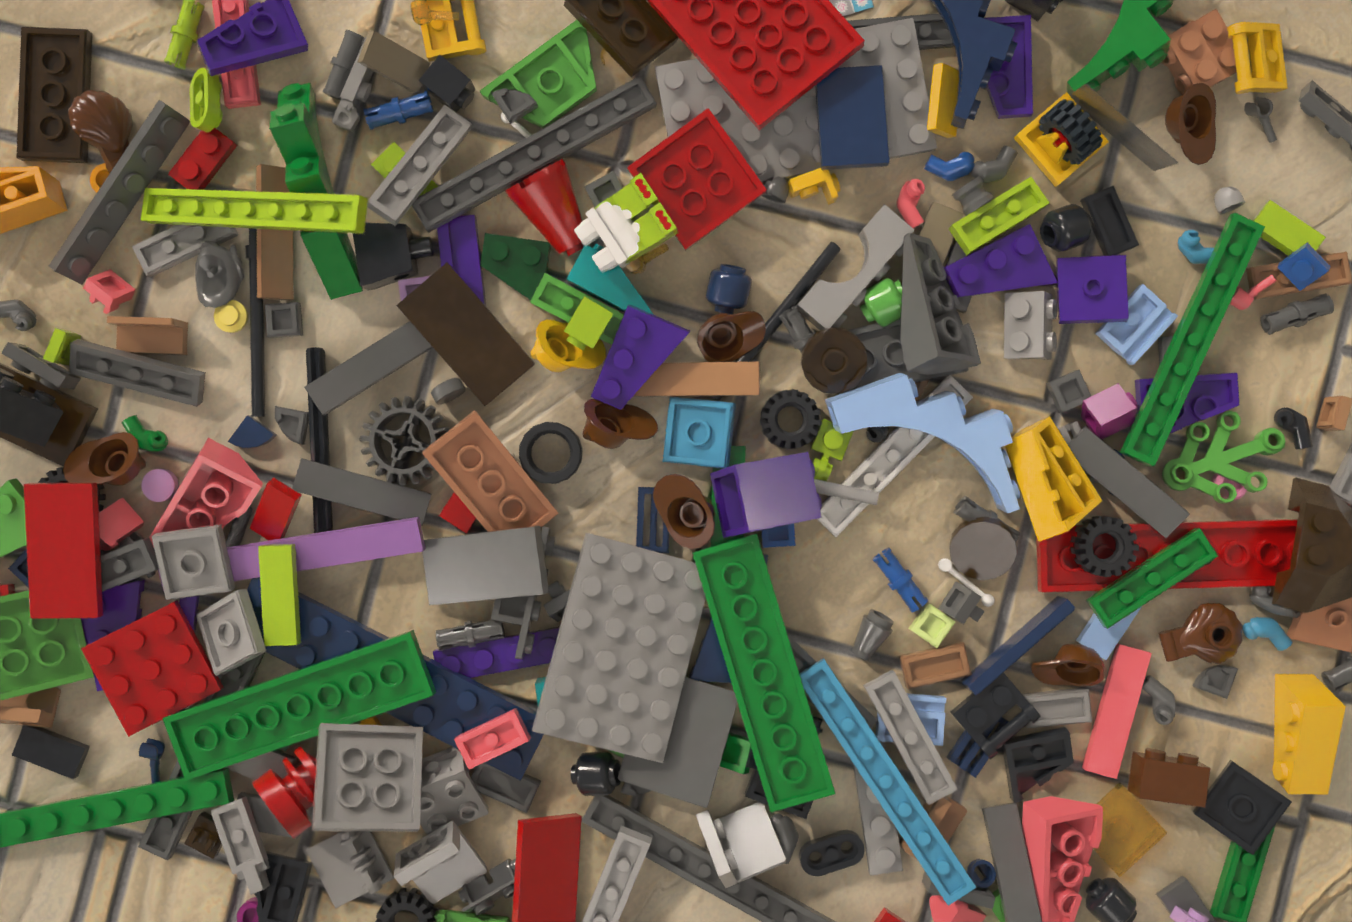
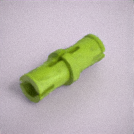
M195 0L182 1L183 4L177 23L171 27L170 33L173 36L166 58H164L165 63L168 65L173 63L175 64L174 67L182 70L186 69L192 44L198 40L199 35L196 34L202 12L205 9V6L199 2L195 5Z

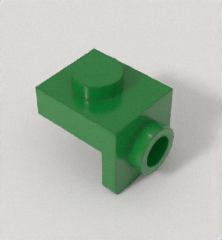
M729 732L720 767L743 775L748 774L750 768L746 767V763L751 751L749 739Z

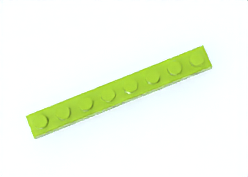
M145 188L141 221L150 224L364 234L368 198L361 195Z

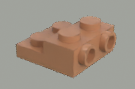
M1217 9L1212 10L1195 21H1191L1168 35L1171 41L1167 52L1168 55L1162 61V64L1169 68L1174 77L1175 86L1181 94L1184 95L1185 91L1193 84L1204 83L1211 88L1237 73L1233 41L1228 38L1227 26Z

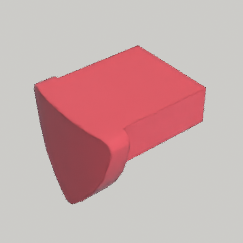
M123 497L99 512L101 550L109 551L113 549L120 541L144 525V521Z
M935 895L930 897V910L934 922H983L987 916L979 907L957 900L948 906L942 896Z

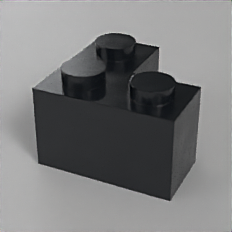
M0 368V431L45 447L63 414V410L55 403V397L40 390H36L34 394L23 390L24 386L13 380L15 377L13 374Z

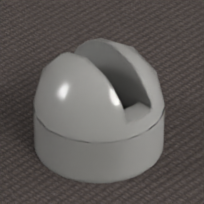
M1234 187L1221 188L1214 198L1215 207L1219 214L1233 211L1245 203L1240 191Z

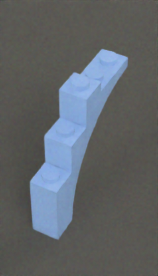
M901 373L825 399L835 431L843 434L867 427L896 426L916 429L934 435L954 447L975 467L987 484L997 509L1007 514L1020 509L1017 501L1020 498V491L1016 482L1011 480L1008 468L1011 467L1009 457L1004 449L1001 450L1002 446L1013 443L1010 434L1013 432V425L1009 416L1004 414L1003 411L990 409L963 419V415H966V409L960 396L956 397L955 393L944 391L915 401V398L918 397L916 384L912 378L908 379L906 374Z

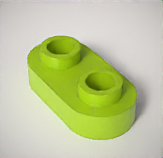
M206 68L198 69L191 80L189 90L190 123L194 128L210 132L213 128H217L222 121L223 112L220 109L222 84L219 76H210Z

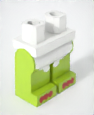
M641 173L631 179L630 183L617 193L586 212L585 214L588 218L574 230L585 247L599 237L605 243V248L591 256L602 273L618 265L624 268L630 262L679 233Z

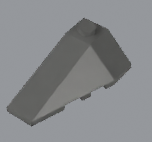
M912 233L904 235L900 341L907 371L933 375L980 365L981 361L974 333L969 323L963 325L956 310V307L961 304L957 296H952L945 286L943 280L946 279L947 274L931 239Z

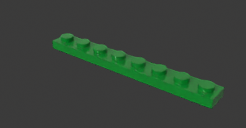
M1238 213L1229 215L1120 450L1121 454L1149 467L1155 466L1265 226Z
M229 768L216 770L185 781L184 777L0 812V848L231 803L234 801Z

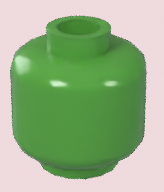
M884 278L867 288L865 298L863 299L865 303L860 308L869 323L875 320L878 325L884 327L901 319L902 284L899 280L894 282L890 278Z

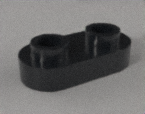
M841 830L806 842L800 849L799 860L807 874L818 877L859 863L864 856V844L859 835L854 831ZM846 841L851 842L852 846L849 850L841 849L842 843ZM817 851L821 853L818 860H811L809 858L812 852Z

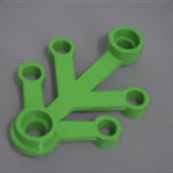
M1226 411L1217 418V429L1204 459L1193 462L1199 443L1209 437L1210 429L1205 423L1196 422L1186 430L1187 439L1179 458L1168 461L1162 470L1163 481L1172 490L1183 491L1192 487L1212 496L1220 504L1229 503L1237 495V491L1232 484L1222 483L1217 485L1199 476V474L1211 471L1243 485L1249 492L1262 491L1268 483L1267 477L1263 473H1248L1229 463L1256 453H1261L1265 456L1276 454L1284 448L1285 437L1280 430L1267 428L1258 432L1253 441L1223 451L1231 431L1237 429L1241 423L1240 416L1236 412ZM1225 416L1232 419V427L1224 423ZM1195 427L1201 429V438L1194 435L1193 430ZM1269 435L1275 437L1277 441L1276 446H1272L1269 443ZM1177 468L1185 472L1183 480L1176 476ZM1252 477H1256L1259 480L1258 488L1251 484ZM1221 488H1225L1229 492L1227 499L1221 497Z

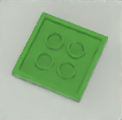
M29 590L0 597V701L94 677L93 670L81 650L82 647L87 645L81 618L30 619Z

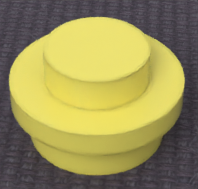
M231 300L227 304L215 308L214 321L221 330L235 333L242 330L247 324L248 312L242 303Z

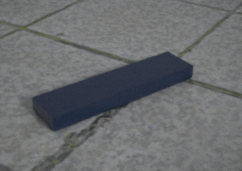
M1057 596L972 670L970 676L964 677L961 680L962 684L974 695L981 693L1069 616L1075 607L1068 599Z

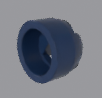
M976 859L967 866V873L976 886L986 888L995 881L996 871L990 862ZM976 867L985 877L983 880L974 871Z

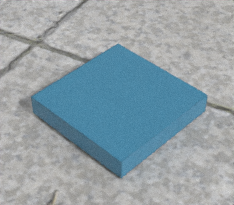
M670 397L663 462L715 468L729 467L736 403Z

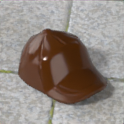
M755 311L736 314L720 313L710 317L700 327L697 334V345L704 359L707 362H732L758 346L764 339L766 333L764 319Z
M1065 644L1059 649L1055 659L1031 664L1033 675L1039 681L1048 685L1084 687L1096 685L1104 679V662L1094 649L1083 645Z

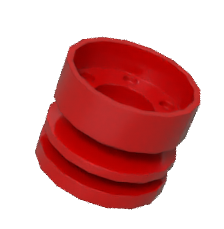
M301 746L293 751L302 762L296 769L287 757L282 760L288 773L283 779L270 769L252 782L253 787L293 839L312 825L311 818L306 810L312 806L314 807L317 758L304 751Z

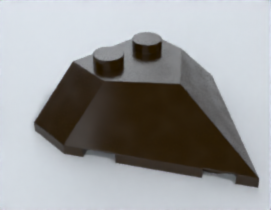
M1293 478L1288 510L1298 512L1299 516L1290 569L1277 573L1272 605L1301 613H1309L1352 598V509L1328 485Z

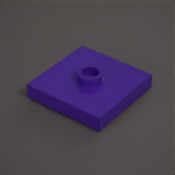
M1126 255L1057 258L1058 324L1128 321Z

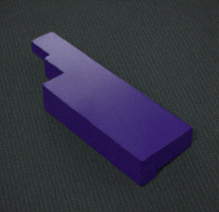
M475 215L459 216L437 228L441 267L448 262L486 306L483 272L480 266L481 254L477 218Z

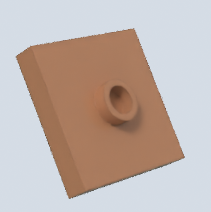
M1352 598L1309 613H1300L1299 617L1293 618L1287 635L1293 640L1352 653Z

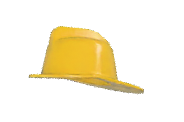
M546 319L538 324L536 328L537 340L531 350V358L538 360L546 369L552 372H563L571 367L594 369L602 365L605 360L606 349L601 339L597 341L594 348L586 346L582 350L567 341L569 334L565 333L564 330L568 323Z

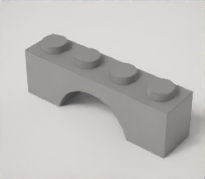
M884 204L858 234L864 248V262L858 275L842 283H831L819 279L798 303L797 306L800 313L819 330L830 327L839 328L848 317L843 312L851 303L857 307L865 298L867 290L865 287L873 278L878 282L891 268L887 264L888 260L894 253L898 257L903 254L904 235L913 233L914 229Z

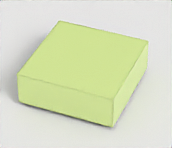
M927 602L908 629L938 648L955 624V621Z

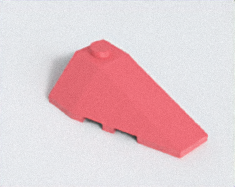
M208 438L149 538L152 545L151 536L155 533L222 524L223 529L225 525L236 517L239 518L248 510L263 485L262 481L239 453Z
M1053 796L1023 802L1022 831L1042 922L1075 921L1082 900L1079 890L1083 878L1090 876L1092 866L1088 863L1093 848H1099L1102 839L1103 807L1098 804Z

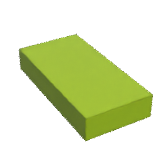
M1271 200L1263 206L1253 220L1265 226L1261 238L1288 256L1307 242L1316 251L1326 238Z

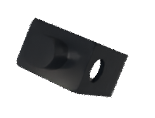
M365 223L364 234L353 233L360 285L368 291L398 282V280L416 276L418 274L416 259L434 256L431 237L413 239L412 230L406 224L398 223L394 226L391 223Z

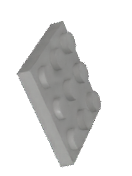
M320 723L312 831H419L423 727Z

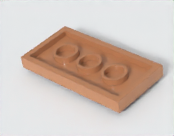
M475 410L422 451L425 458L488 532L540 526L541 528L559 514Z

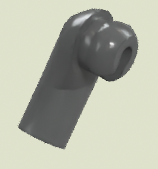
M1003 146L996 160L985 163L983 161L975 162L974 168L971 171L972 177L977 178L981 176L984 183L1003 179L1018 152L1009 146Z
M1270 586L1251 588L1252 594H1249L1253 604L1272 614L1293 618L1300 616L1301 612L1272 605L1273 597L1269 596L1271 592Z

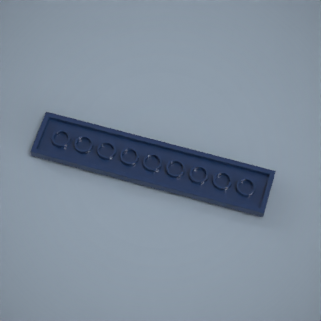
M260 577L251 579L247 591L264 641ZM298 592L301 643L298 645L265 647L266 652L298 669H302L388 639L389 637ZM423 655L436 693L431 697L385 713L413 727H423V732L458 749L454 741L456 736L517 708L531 739L529 742L484 763L521 781L544 735L532 731L537 712Z

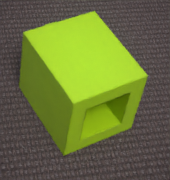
M584 296L564 330L565 333L569 334L567 341L582 350L586 346L594 348L613 313Z

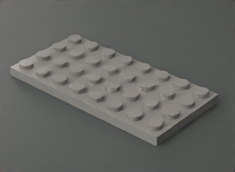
M914 18L856 28L855 30L865 40L864 47L838 68L882 65L889 159L936 150L935 135L927 130L929 101ZM698 59L655 66L667 137L709 108L762 183H765L767 179L773 176L774 178L783 177L788 179L821 168L815 86L759 131Z

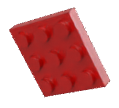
M709 108L627 167L633 178L640 173L643 175L658 198L659 203H661L679 233L675 237L685 251L767 191Z
M178 600L81 648L128 737L224 688L219 677L215 676L211 662Z

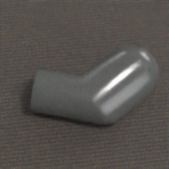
M21 300L0 301V318L10 317L13 323L17 324L16 329L27 331L36 325L35 313Z
M1148 675L1145 677L1142 689L1152 697L1153 715L1157 723L1168 725L1172 723L1175 717V696L1153 676Z
M777 813L771 817L770 821L780 840L779 843L786 858L785 864H789L797 845L799 834L792 819Z

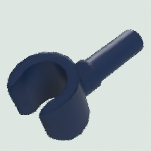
M148 738L146 743L143 742L140 745L139 756L150 759L151 782L154 783L160 781L159 764L165 745L159 740Z

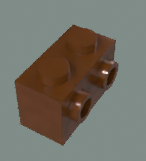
M1146 748L1145 753L1133 751L1127 790L1139 799L1205 808L1211 768L1199 762V757L1192 754L1178 753L1177 757L1166 756V752L1152 748Z

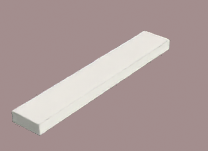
M951 375L946 376L927 396L930 397L944 391L955 393L956 397L960 396L964 405L973 398ZM896 427L841 485L880 493L935 436L916 429ZM829 496L822 503V518L817 520L834 537H837L868 504Z

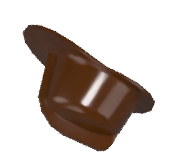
M1204 83L1193 84L1185 91L1184 95L1175 97L1168 106L1165 115V125L1168 133L1177 143H1180L1185 156L1197 165L1207 163L1212 158L1216 146V100L1211 88Z
M595 398L589 399L584 404V412L587 419L582 432L583 438L593 441L604 448H618L628 439L646 440L654 437L658 431V424L654 417L637 406L626 404L620 410Z
M121 432L78 446L66 459L63 473L69 483L97 482V485L107 483L121 486L131 482L138 475L139 471L146 467V461L140 455L137 439L131 433Z
M670 474L658 480L654 487L653 500L673 540L682 547L689 549L700 548L707 544L714 534L715 511L711 501L702 494L695 482L686 476Z

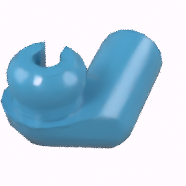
M1194 230L1185 231L1178 239V249L1191 263L1207 264L1214 247L1204 248L1199 242L1201 239L1198 237V232Z
M1254 617L1242 627L1248 639L1255 640L1257 637L1269 638L1278 651L1287 649L1293 643L1278 622L1272 618Z

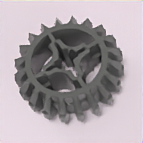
M405 396L402 405L398 398H391L392 409L382 402L379 404L382 415L374 411L369 413L370 418L375 421L374 424L363 423L362 427L370 430V435L360 436V441L369 442V447L363 448L361 453L363 455L372 454L373 457L366 462L368 467L379 464L375 471L376 476H382L388 471L386 476L388 483H393L398 476L399 485L404 486L407 485L410 476L413 484H419V473L425 479L432 478V473L428 467L434 470L435 468L426 458L414 467L408 469L401 468L403 461H407L408 456L412 452L422 453V451L439 439L441 435L449 431L447 427L438 428V425L445 420L444 416L439 415L433 419L431 418L436 411V407L430 405L423 411L425 401L422 399H418L413 407L412 397ZM402 414H410L408 421H404L400 429L395 431L385 428L393 418ZM420 419L429 430L430 445L419 437L420 425L418 423ZM409 433L411 435L409 439H412V443L419 445V447L404 446L402 449L401 445L403 443H399V439L393 436H407ZM381 438L389 441L392 445V463L383 452Z

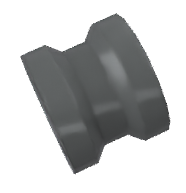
M981 176L973 179L952 194L954 199L960 201L963 205L965 216L994 199L992 193L986 192L984 189V181Z

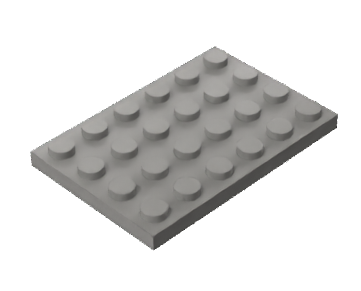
M585 534L534 720L533 732L663 763L706 598L696 563L594 534Z

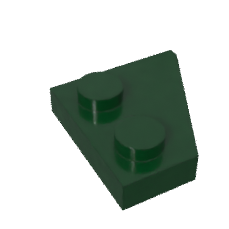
M485 233L480 266L531 300L541 279L548 271L551 244L544 241Z

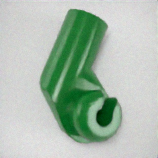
M137 415L130 416L121 422L126 432L131 433L137 439L140 450L159 452L167 447L168 439L166 434L159 430H146Z

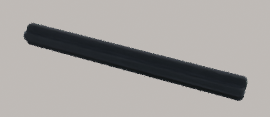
M312 347L306 350L307 385L326 374L325 351L323 348ZM308 394L311 461L330 466L328 414L323 416ZM312 496L314 533L332 531V501Z

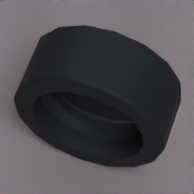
M543 422L533 426L524 434L519 445V460L523 470L530 478L540 483L557 484L568 480L577 472L582 462L583 449L579 437L571 428L558 422ZM548 433L563 437L570 448V459L567 465L556 472H545L539 469L532 458V447L535 441Z

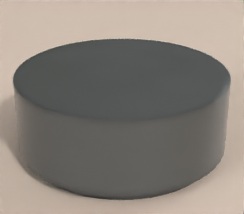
M452 378L433 388L431 395L435 403L441 405L461 396L466 391V388L460 378Z

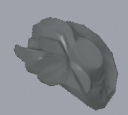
M204 240L201 241L203 248L197 257L195 265L196 291L199 301L205 307L217 308L227 304L236 295L244 278L241 267L242 261L237 255L235 245H231L230 250H227L217 242Z

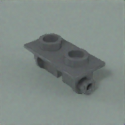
M516 858L513 860L507 859L489 870L493 883L489 884L486 875L483 874L472 882L463 885V889L459 891V896L463 903L468 902L469 905L464 907L462 911L480 915L495 906L493 901L504 896L505 899L514 895Z

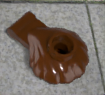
M87 90L74 98L68 111L72 130L82 140L98 148L106 164L107 171L111 173L129 146L128 137L133 126L131 122L132 114L122 100L106 91Z
M1220 603L1201 604L1191 612L1183 626L1158 633L1167 662L1196 655L1208 663L1221 664L1235 656L1243 641L1242 624L1237 619L1235 612Z

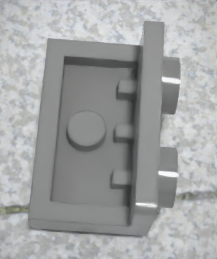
M1045 291L1005 293L1004 359H1052V352H1055L1057 348V336L1055 332H1052V319L1057 317V302L1053 299L1052 294Z

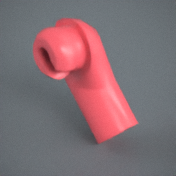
M920 179L907 181L902 186L896 202L903 219L913 229L925 222L916 208L921 194L925 191V185Z

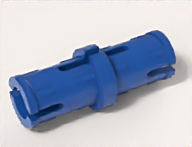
M424 91V93L399 99L397 96L391 98L389 103L365 108L364 115L367 116L365 118L370 130H373L374 128L394 122H399V124L406 123V119L429 112L432 113L434 109L431 105L432 101L428 91Z
M890 547L884 549L881 552L889 561L888 564H886L880 554H877L872 560L890 581L888 583L889 587L892 590L896 589L909 607L910 612L919 610L912 597L915 596L922 607L928 602L927 597L923 595L911 579L913 577L912 573L902 567Z

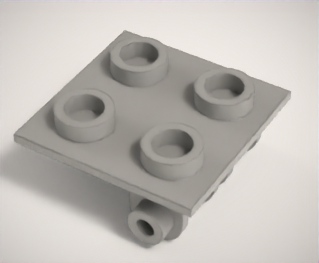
M341 831L306 849L335 909L367 892L373 894L379 891L383 884L394 879V875L371 831Z

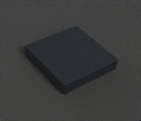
M1230 760L1207 791L1205 808L1196 806L1193 813L1254 855L1292 801Z

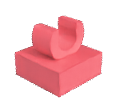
M111 269L87 278L83 289L90 293L89 299L91 303L100 301L105 305L103 310L105 314L117 310L120 304L131 300L136 291L135 288Z

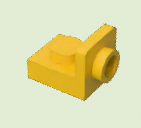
M821 168L794 177L788 182L790 197L794 198L800 195L801 200L818 194V188L822 187L828 205L835 203L838 198V192L841 191L836 174H830L829 170H821Z

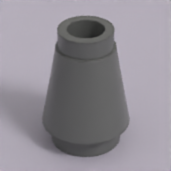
M871 609L868 615L864 614L854 647L851 651L856 656L868 661L871 655L876 652L893 632L891 629L894 623L893 620L874 609Z

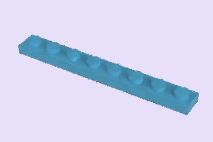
M821 659L801 672L800 677L805 692L947 905H951L977 888L825 659Z

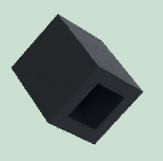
M441 55L435 59L419 79V82L429 94L456 113L460 108L462 110L465 109L474 98L473 92L476 89L471 79Z

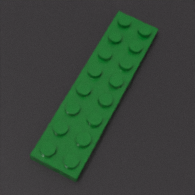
M757 533L693 552L770 812L836 794Z
M411 630L181 710L162 719L185 781L317 736L320 723L352 724L431 697L436 693L415 632Z

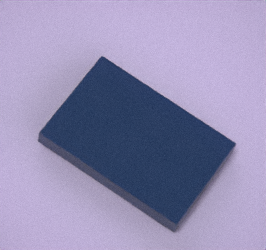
M882 65L840 67L835 69L815 86L821 170L888 166L890 161Z

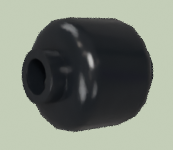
M1076 204L1057 208L1044 216L1040 227L1041 239L1046 246L1058 252L1078 247L1089 240L1092 219L1082 207Z
M610 752L582 753L577 759V763L571 767V781L574 785H577L579 792L584 796L612 794L615 787L621 783L618 780L621 768L620 761L618 759L615 760Z
M1097 878L1088 885L1085 900L1086 908L1100 922H1133L1137 915L1136 898L1117 879L1105 878L1101 880Z

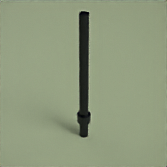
M249 228V245H245L246 259L249 260L252 417H265L263 299L257 298V229Z
M834 242L829 243L765 323L766 333L762 342L734 362H751L783 323L779 315L789 308L792 310L791 308L799 303L840 252L841 248ZM723 396L711 397L714 398L716 401H720Z

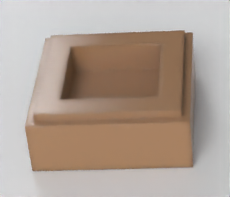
M1343 395L1325 397L1318 418L1317 428L1325 431H1345L1352 406V398Z

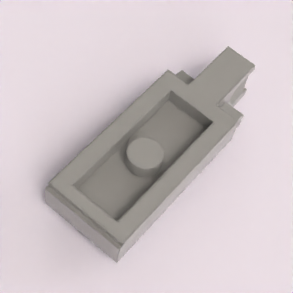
M367 37L363 41L340 95L341 101L332 119L333 124L350 132H353L360 121L357 110L360 101L366 102L372 88V84L369 81L373 71L357 62Z
M245 796L211 810L232 874H237L239 880L245 878L250 895L269 887L270 884L266 874V869L270 868L268 856L247 797Z

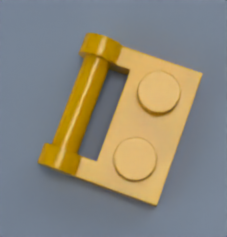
M416 0L426 56L429 62L435 61L439 55L448 59L464 55H480L487 51L485 40L481 39L474 0H459L461 1L468 40L460 42L458 41L451 1L456 0Z
M1239 22L1228 26V38L1233 41L1238 80L1234 83L1235 93H1277L1288 89L1280 24Z

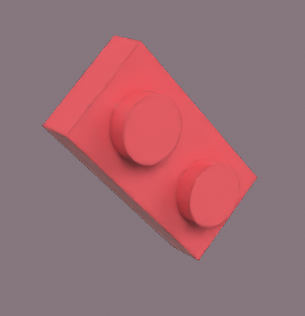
M517 708L456 736L454 741L468 769H471L529 742L531 736Z

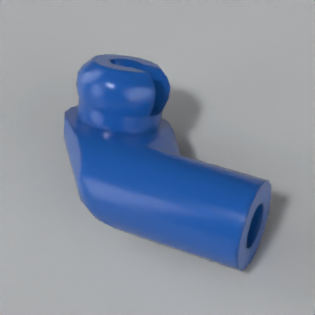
M962 152L958 157L947 162L931 154L924 170L946 181H954L968 175L974 168L975 160L969 152Z

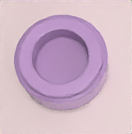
M154 469L143 477L141 487L144 495L149 500L164 502L173 498L179 488V483L173 472L167 469Z

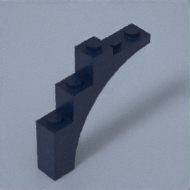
M930 0L946 23L956 50L959 71L958 99L951 125L964 129L967 119L974 121L981 101L975 99L978 89L986 90L993 70L999 72L1004 61L1011 62L1018 44L1012 41L1016 29L984 19L991 0Z

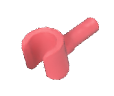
M1270 275L1247 292L1238 286L1230 304L1239 310L1247 309L1258 293L1277 280L1273 275Z

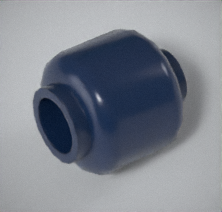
M721 264L720 268L714 269L710 273L706 299L715 305V311L734 314V309H742L747 306L752 279L746 274L745 268Z

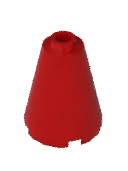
M564 159L547 166L521 183H517L505 190L511 201L559 254L565 251L567 256H570L583 249L584 245L574 231L583 220Z

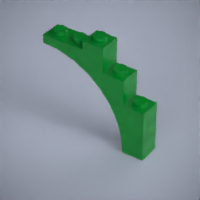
M1124 0L1119 17L1106 42L1091 61L1067 81V93L1071 95L1084 84L1089 85L1097 92L1101 88L1100 84L1111 76L1115 79L1129 69L1130 63L1139 72L1147 66L1153 68L1160 64L1168 55L1167 52L1171 39L1153 18V15L1159 17L1172 6L1173 0Z
M298 83L290 84L278 91L277 109L271 111L270 131L286 163V186L290 193L334 194L318 129L314 90L311 83L303 85ZM300 231V236L331 300L363 291V287L360 285L357 259L347 233Z

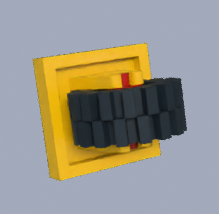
M1067 92L1014 137L1016 142L1055 187L1061 184L1109 142L1096 127V122L1089 119L1090 114L1087 111L1083 112L1082 107Z

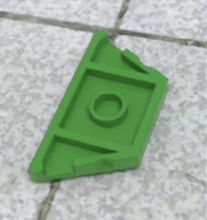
M578 20L574 21L481 89V95L484 99L498 105L491 94L497 90L508 89L527 93L536 101L538 108L522 118L542 129L553 124L597 91L587 30Z

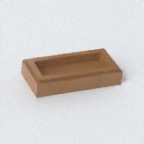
M963 642L899 656L907 689L971 675L965 643Z

